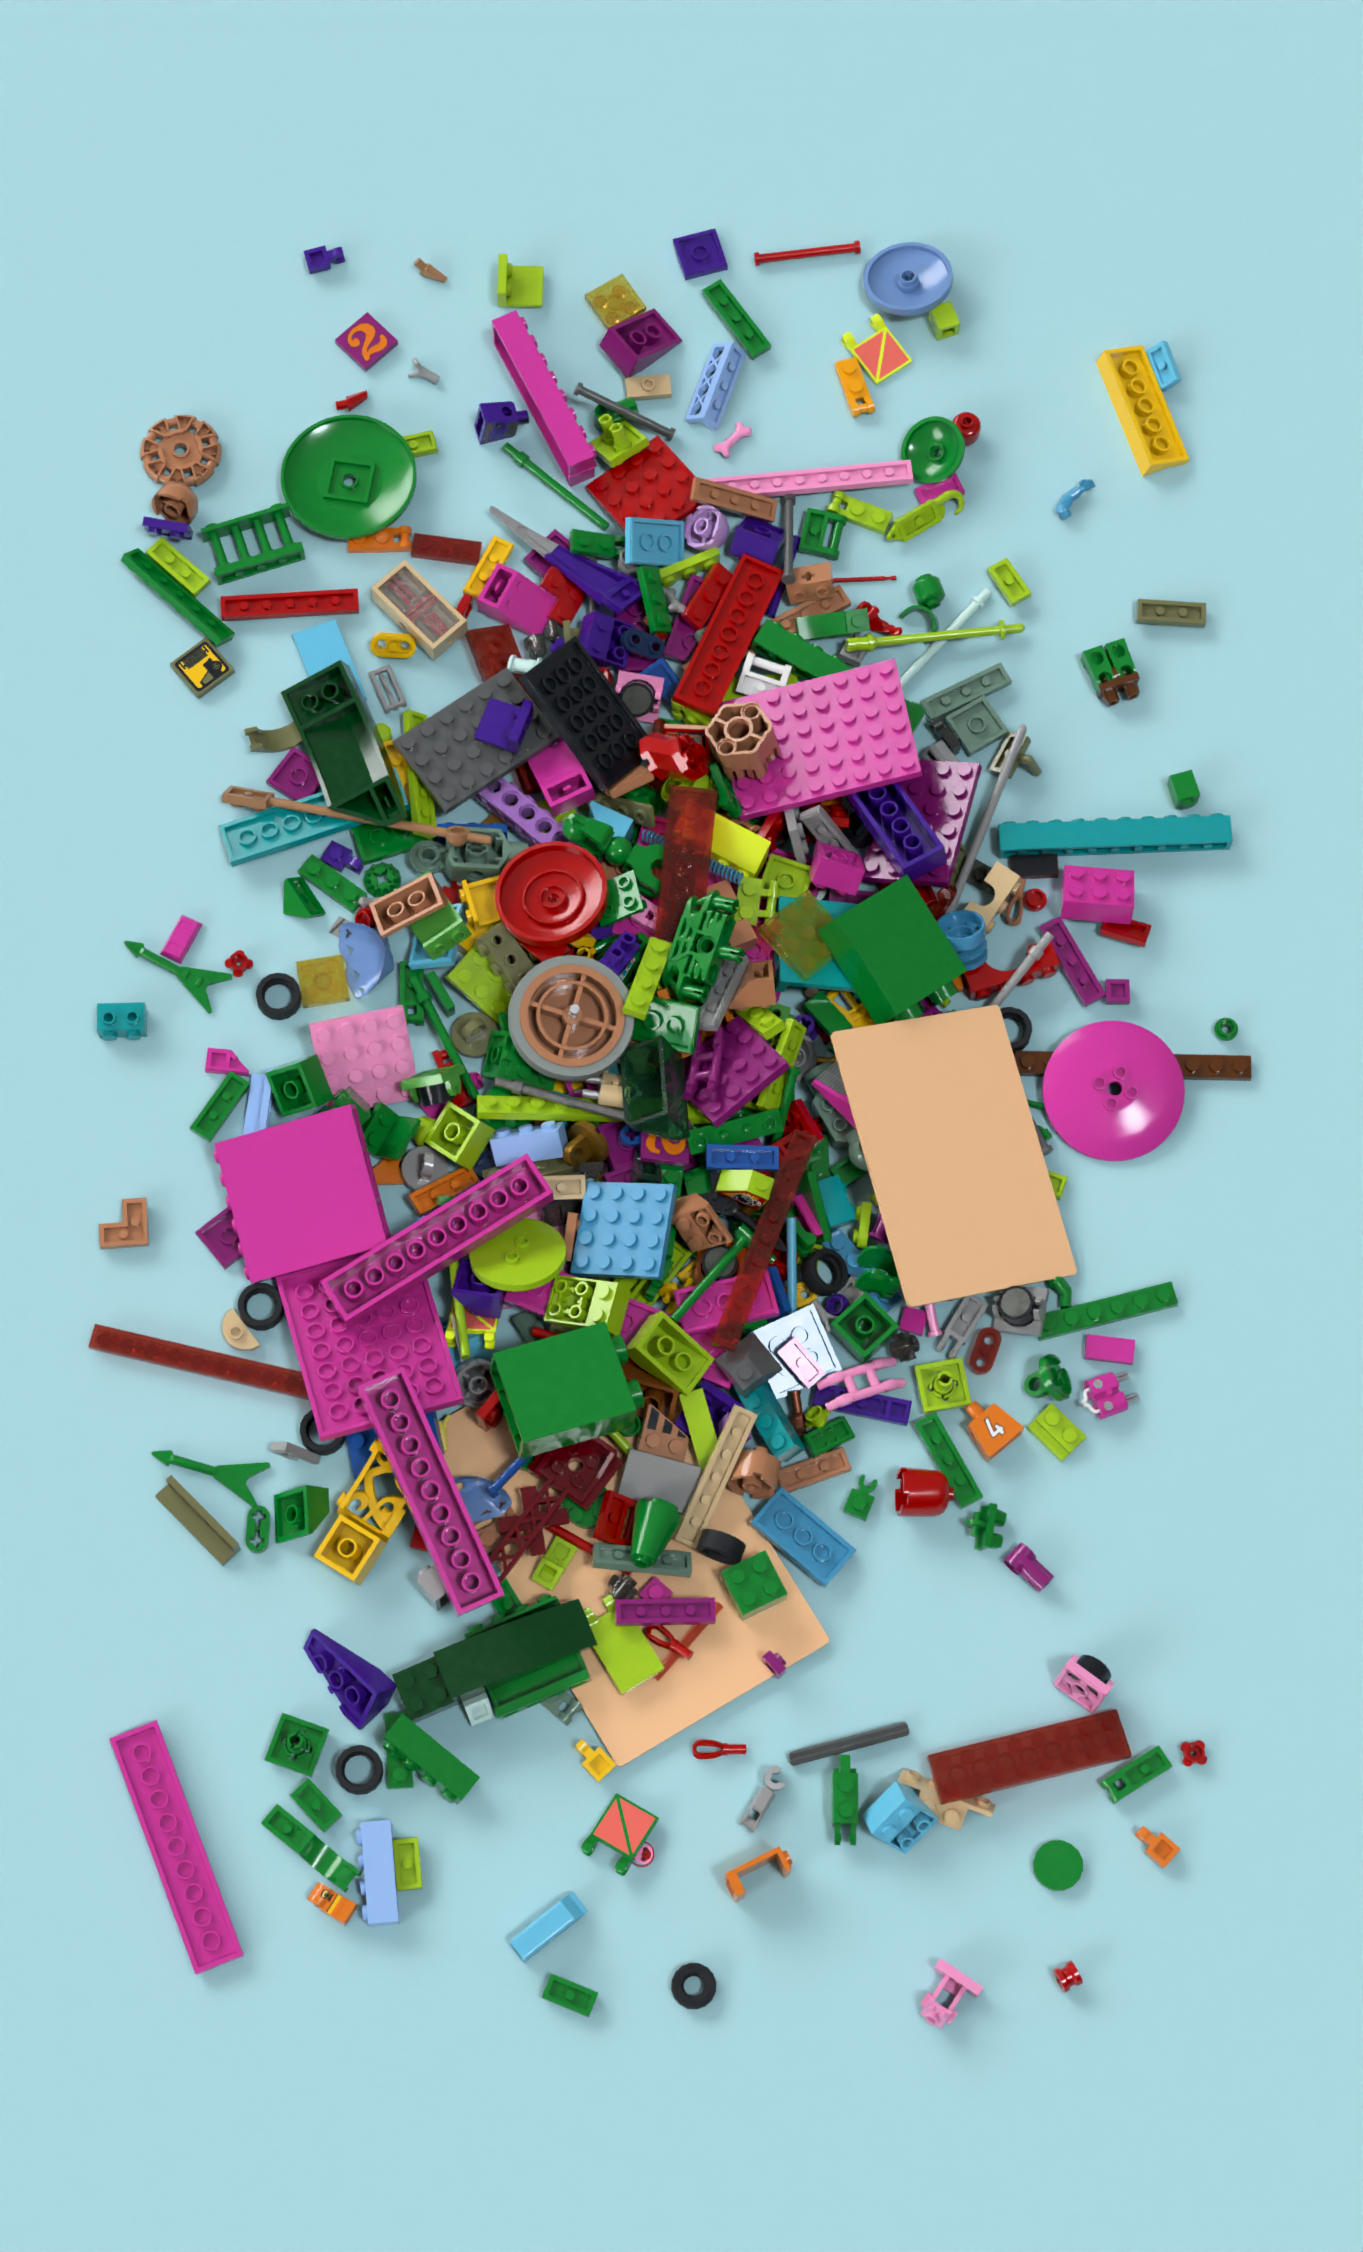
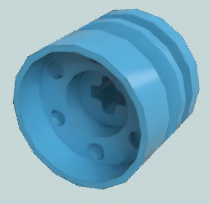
M956 910L941 916L937 923L966 969L969 971L983 965L988 957L987 940L985 939L986 928L983 917L969 910Z

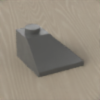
M751 1332L714 1360L743 1398L783 1370L754 1332Z

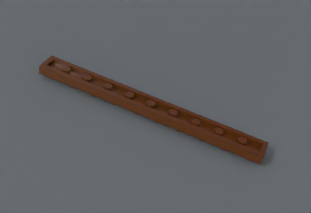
M1015 1051L1014 1057L1020 1076L1044 1077L1045 1069L1054 1051ZM1174 1054L1180 1065L1184 1080L1250 1081L1252 1078L1251 1056Z

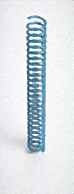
M646 829L643 830L642 841L650 844H656L658 841V844L662 843V846L666 845L665 848L668 849L670 847L669 850H673L674 853L677 852L678 858L682 857L683 860L686 859L687 862L690 861L691 864L694 863V865H698L702 869L706 868V871L710 870L711 873L714 872L719 877L722 876V878H726L730 882L738 883L739 886L743 885L739 883L743 878V872L740 873L735 868H728L727 865L724 866L723 863L720 864L719 861L716 862L715 859L712 860L707 855L704 856L699 854V852L696 853L695 850L692 851L691 848L688 849L683 844L680 845L675 841L672 842L671 839L668 840L667 837L664 838L663 835L660 836L655 831L652 833V830H649L646 834V839H644Z

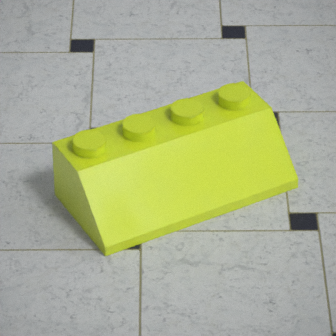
M691 799L687 800L671 836L672 842L675 841L680 845L683 844L684 847L687 846L688 849L691 848L692 851L695 850L696 853L699 852V854L704 856L707 855L708 858L711 857L712 860L715 859L716 862L719 861L720 864L723 863L728 868H735L736 871L743 872V877L757 878L766 863L771 842Z

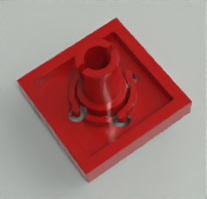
M801 1099L794 1100L790 1104L782 1138L791 1132H795L799 1137L798 1141L801 1145H805L808 1153L804 1157L793 1161L792 1164L800 1163L824 1139L821 1133L822 1124H816L820 1120L812 1118ZM791 1146L785 1147L788 1152L793 1151Z

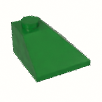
M305 1485L274 1495L276 1543L281 1544L313 1534L330 1512L328 1488Z

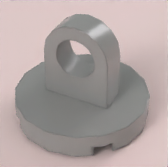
M420 1146L410 1150L404 1157L400 1168L404 1183L414 1192L449 1173L448 1162L444 1155L429 1146Z

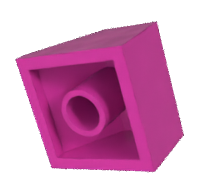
M816 841L809 872L811 882L818 888L826 889L828 887L835 889L837 893L844 896L848 894L856 896L865 873L861 855Z

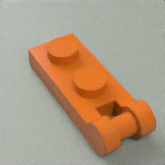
M410 526L385 528L370 536L348 539V552H409L412 550V542L410 541L412 528ZM394 538H401V541L394 542Z

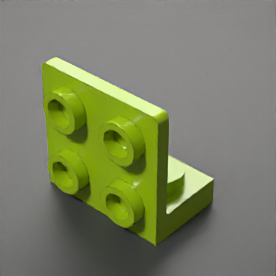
M499 254L498 307L541 308L543 304V266H514L512 263H508L507 254Z

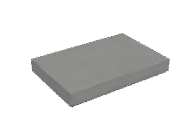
M630 1448L618 1493L636 1501L641 1498H645V1501H651L652 1497L660 1498L674 1504L678 1508L677 1512L684 1514L696 1489L701 1466Z

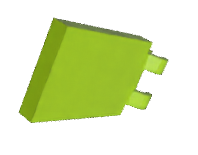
M610 1594L602 1599L608 1613L596 1619L590 1607L584 1609V1612L598 1644L592 1648L623 1696L663 1672L665 1668L639 1626H616L615 1600Z

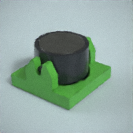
M458 1064L422 1071L403 1080L400 1084L402 1091L409 1090L411 1098L415 1103L421 1102L422 1106L435 1105L456 1098L458 1093H461L459 1075L465 1073L463 1065Z

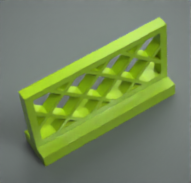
M786 1018V1021L783 1020L786 1029L781 1032L779 1038L773 1036V1042L769 1045L790 1066H794L807 1028L795 1019ZM784 1072L761 1091L757 1103H753L751 1100L742 1108L758 1111L779 1108L788 1072Z

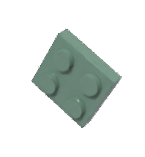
M984 695L945 717V722L951 731L959 736L961 745L969 756L981 751L1009 733V730Z

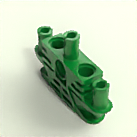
M714 890L700 899L695 895L691 896L681 916L662 974L663 985L665 987L671 986L680 1002L685 1001L687 998L705 1003L707 998H704L703 995L709 996L708 988L694 986L692 982L714 987L723 959L739 964L744 960L739 958V956H745L744 949L728 946L736 921L727 914L716 912L718 909L735 914L738 909L733 908V906L739 908V900L720 896L719 890ZM714 945V948L708 952L709 948Z

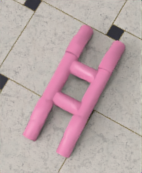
M878 1358L850 1369L832 1373L818 1380L816 1384L819 1391L844 1381L849 1392L825 1403L828 1412L883 1392L904 1388L906 1386L904 1378L890 1379L880 1383L875 1372L887 1367L896 1366V1358ZM866 1374L871 1386L858 1390L853 1377Z

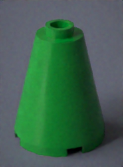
M652 1497L651 1501H645V1498L637 1501L634 1512L631 1560L637 1567L646 1569L654 1566L682 1524L683 1514L679 1515L677 1513L678 1508L674 1504Z

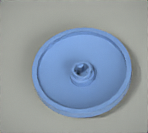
M916 242L899 243L881 250L869 261L864 272L865 292L873 305L884 312L900 316L922 314L937 307L946 299L953 284L952 267L947 257L930 245Z

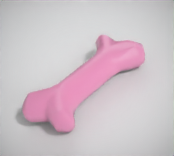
M736 422V431L724 442L716 443L714 451L722 453L724 457L729 458L730 448L742 437L751 436L752 429L744 427L741 422Z

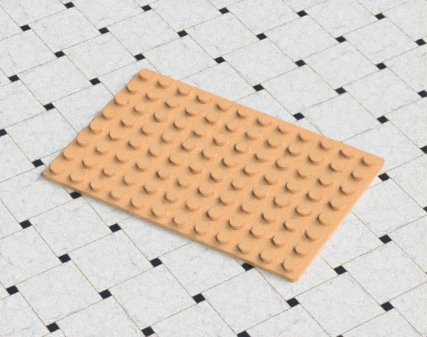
M998 1005L840 1030L831 1034V1041L908 1307L913 1308L1004 1290L1011 1286H1024L1049 1281L1057 1276L1069 1277L1077 1273L1005 1023Z

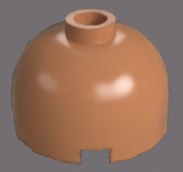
M172 482L163 485L152 499V508L155 514L158 516L160 513L165 518L164 520L191 524L198 513V499L190 487L182 483Z

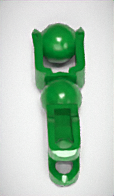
M570 813L562 825L564 837L570 842L575 843V845L589 851L596 859L602 858L604 854L605 859L610 864L615 866L624 865L622 868L623 872L626 873L634 870L640 893L651 898L659 897L663 890L662 882L652 875L651 869L660 868L671 871L679 862L678 856L674 852L660 844L641 846L636 843L632 847L631 842L621 836L613 837L615 832H613L612 826L593 818H587L579 813Z

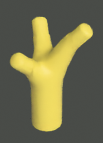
M449 1414L446 1415L443 1421H438L444 1452L448 1451L446 1430L448 1421L451 1418Z

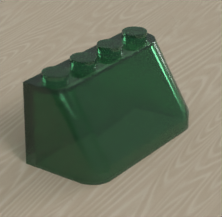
M662 1035L627 1047L620 1057L624 1120L627 1125L633 1130L671 1141H680L690 1137L687 1101L682 1098L686 1086L684 1059Z

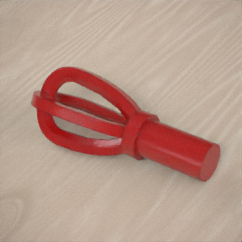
M648 1626L646 1629L648 1639L654 1644L669 1649L672 1652L675 1651L687 1660H690L694 1652L675 1639L664 1626ZM651 1630H659L670 1639L671 1643L653 1636Z
M701 1739L693 1744L692 1752L693 1756L697 1759H712L722 1755L727 1756L728 1754H746V1744H727ZM711 1746L721 1748V1750L711 1753H699L697 1747Z

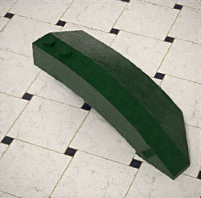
M339 660L281 692L308 752L328 809L384 827H389L408 817L386 748L349 665Z

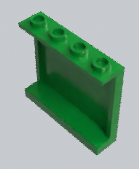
M551 1594L545 1595L537 1599V1604L530 1607L528 1604L519 1606L514 1609L515 1613L507 1617L505 1614H501L492 1618V1623L486 1626L478 1624L469 1628V1633L464 1636L467 1639L522 1617L561 1605L556 1595L551 1597ZM580 1652L488 1692L494 1704L497 1718L502 1720L547 1699L588 1683L592 1679Z

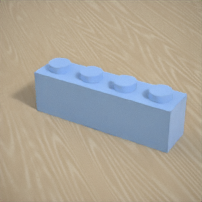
M391 1820L360 1822L361 1829L356 1830L357 1845H362L363 1855H358L359 1870H364L365 1880H360L361 1896L366 1895L367 1905L362 1906L363 1921H368L369 1927L400 1924Z

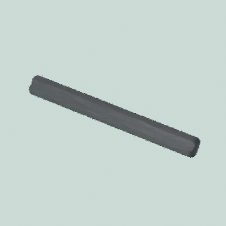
M901 1722L792 1751L788 1756L791 1765L795 1766L908 1736L909 1728L906 1722Z

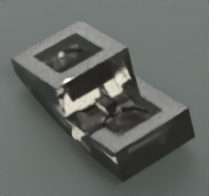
M564 1199L550 1202L542 1207L544 1223L552 1227L567 1224L568 1212L581 1213L583 1199Z

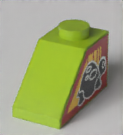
M721 1170L715 1192L759 1210L769 1200L774 1179L754 1170Z

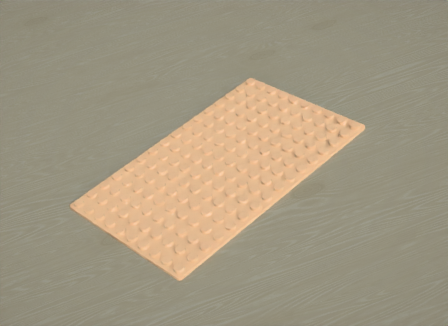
M680 1398L672 1422L673 1424L683 1411ZM479 1405L478 1408L466 1406L451 1415L446 1430L448 1451L443 1456L453 1479L456 1477L477 1476L494 1482L517 1458L518 1452L511 1432L506 1431L508 1423L504 1412L501 1415L500 1423L494 1429L490 1428L488 1432L479 1427L476 1416L477 1411L482 1405ZM639 1433L632 1437H624L636 1449ZM607 1434L599 1438L617 1450V1457L623 1460L624 1463L605 1488L618 1493L628 1456ZM689 1437L684 1462L699 1466L692 1439ZM571 1462L569 1468L577 1472L582 1469V1465L578 1462ZM519 1469L502 1487L511 1498V1507L516 1515H521L524 1512L521 1488L536 1486L538 1493L546 1482L533 1473ZM700 1471V1475H699V1478H698V1482H699V1480H700V1478H701V1476H702L701 1471ZM463 1483L456 1484L458 1490L463 1489ZM728 1483L706 1529L722 1531L744 1542L746 1548L741 1561L766 1550L787 1592V1599L744 1621L741 1620L720 1578L721 1571L733 1565L712 1560L701 1554L697 1549L681 1543L673 1537L664 1550L691 1552L692 1573L690 1578L633 1572L628 1579L624 1577V1573L618 1570L593 1568V1556L578 1548L554 1590L551 1591L531 1579L545 1555L531 1557L530 1547L506 1577L522 1605L528 1604L530 1607L538 1603L537 1599L551 1594V1597L556 1595L560 1604L579 1598L583 1610L590 1607L596 1619L608 1613L602 1599L611 1594L614 1600L641 1599L638 1594L655 1576L673 1592L670 1598L715 1597V1624L662 1625L682 1645L694 1652L690 1660L685 1659L675 1651L672 1652L669 1649L654 1644L646 1635L648 1626H639L665 1670L623 1696L594 1649L589 1648L581 1652L592 1681L572 1689V1692L582 1705L585 1714L618 1767L624 1766L775 1676L762 1662V1656L769 1650L773 1654L778 1653L786 1662L784 1666L788 1668L829 1642L828 1635L771 1543L749 1525L754 1516L741 1495L730 1490ZM552 1486L548 1489L549 1497H557L562 1494ZM547 1504L539 1505L540 1512L548 1511ZM630 1509L627 1510V1514H626V1518H625V1521H624V1525H623V1529H622V1533H621V1537H620V1538L623 1537V1534H624V1530H625V1526H626V1522H627V1518H628V1514H629V1510H630ZM504 1513L502 1516L482 1521L475 1525V1528L478 1532L497 1522L498 1518H503L507 1515ZM570 1520L569 1524L559 1525L593 1545L594 1542L605 1543L593 1538L596 1527L591 1529L579 1528L571 1523ZM543 1528L547 1553L557 1535ZM512 1543L505 1546V1555L517 1554L518 1544ZM503 1562L496 1563L502 1573L504 1571ZM651 1630L653 1636L671 1643L670 1639L659 1630Z

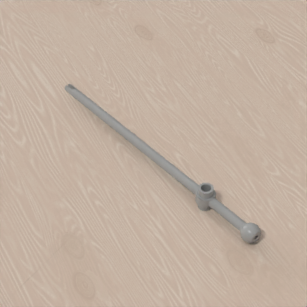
M1023 724L1018 727L948 904L946 906L939 904L935 914L936 918L956 911V906L1026 734L1027 727Z

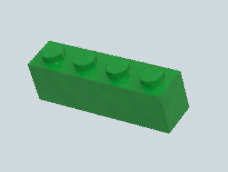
M403 1713L380 1740L384 1744L383 1748L389 1754L398 1755L403 1760L402 1763L406 1768L411 1771L416 1770L421 1774V1779L428 1786L438 1788L442 1792L441 1796L449 1803H460L480 1778Z

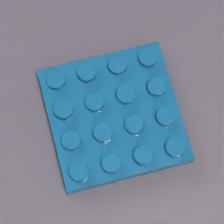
M586 1181V1193L583 1197L579 1220L581 1224L578 1226L570 1273L574 1276L662 1280L678 1187L674 1184Z

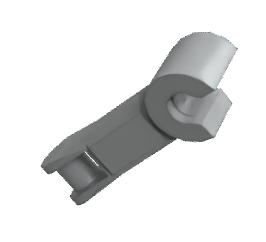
M773 1766L766 1771L764 1775L765 1787H760L742 1817L739 1825L742 1826L744 1824L751 1828L752 1833L776 1796L773 1792L781 1790L786 1785L782 1781L778 1783L771 1781V1776L779 1774L782 1769L781 1767ZM751 1809L760 1814L757 1820L749 1816Z

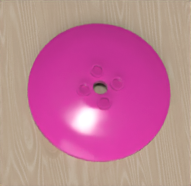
M1102 1021L1076 1030L1060 1043L1045 1069L1042 1096L1047 1117L1056 1133L1064 1142L1085 1156L1102 1161L1117 1162L1141 1157L1156 1149L1167 1139L1181 1116L1185 1087L1183 1074L1176 1057L1158 1036L1133 1023ZM1111 1083L1120 1085L1121 1093L1119 1095H1112L1109 1092L1108 1086Z

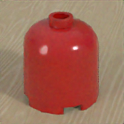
M900 1467L898 1469L896 1479H901L900 1489H895V1510L899 1511L898 1516L935 1517L944 1513L949 1501L952 1502L954 1497V1489L949 1487L946 1475L937 1470Z

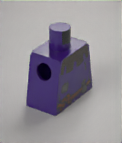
M512 401L480 403L474 423L479 444L482 445L515 436L518 425L529 423V415L527 410L516 411L515 404Z

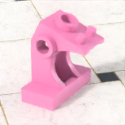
M940 1959L933 1969L943 1976L942 1981L933 1994L930 1992L926 1994L920 2004L924 2007L920 2015L929 2024L940 2029L945 2022L949 2025L958 2013L954 2008L965 1992L977 1998L983 1989L980 1984L943 1959ZM942 1989L955 1996L948 2009L935 2001Z

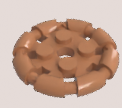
M174 415V418L167 420L164 418L158 421L148 430L149 434L143 438L141 443L140 458L144 461L143 468L156 483L161 482L166 485L176 482L186 486L195 484L199 486L211 478L214 474V468L218 467L221 461L222 447L218 443L219 437L207 422H201L197 420V417L191 415ZM176 426H177V428H178V429H174V430H171V431L169 430V428L176 427ZM193 428L196 429L195 434H193V433H191V432H189V431L192 430ZM159 438L162 439L160 444L155 442V440ZM207 442L209 445L203 446L202 443ZM178 447H184L187 449V451L182 455H178L175 453V450ZM159 455V459H152L154 456ZM202 459L208 461L206 465L202 464ZM166 469H167L168 472L170 473L169 476L166 475V474H164V472H165ZM192 471L193 476L184 477L183 473Z

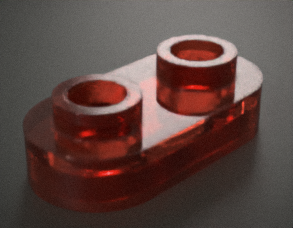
M987 1327L982 1329L977 1336L969 1359V1367L977 1375H985L993 1367L1002 1340L998 1330ZM990 1338L993 1344L987 1345L984 1340ZM978 1360H983L985 1362V1366L980 1367L977 1365L976 1362Z

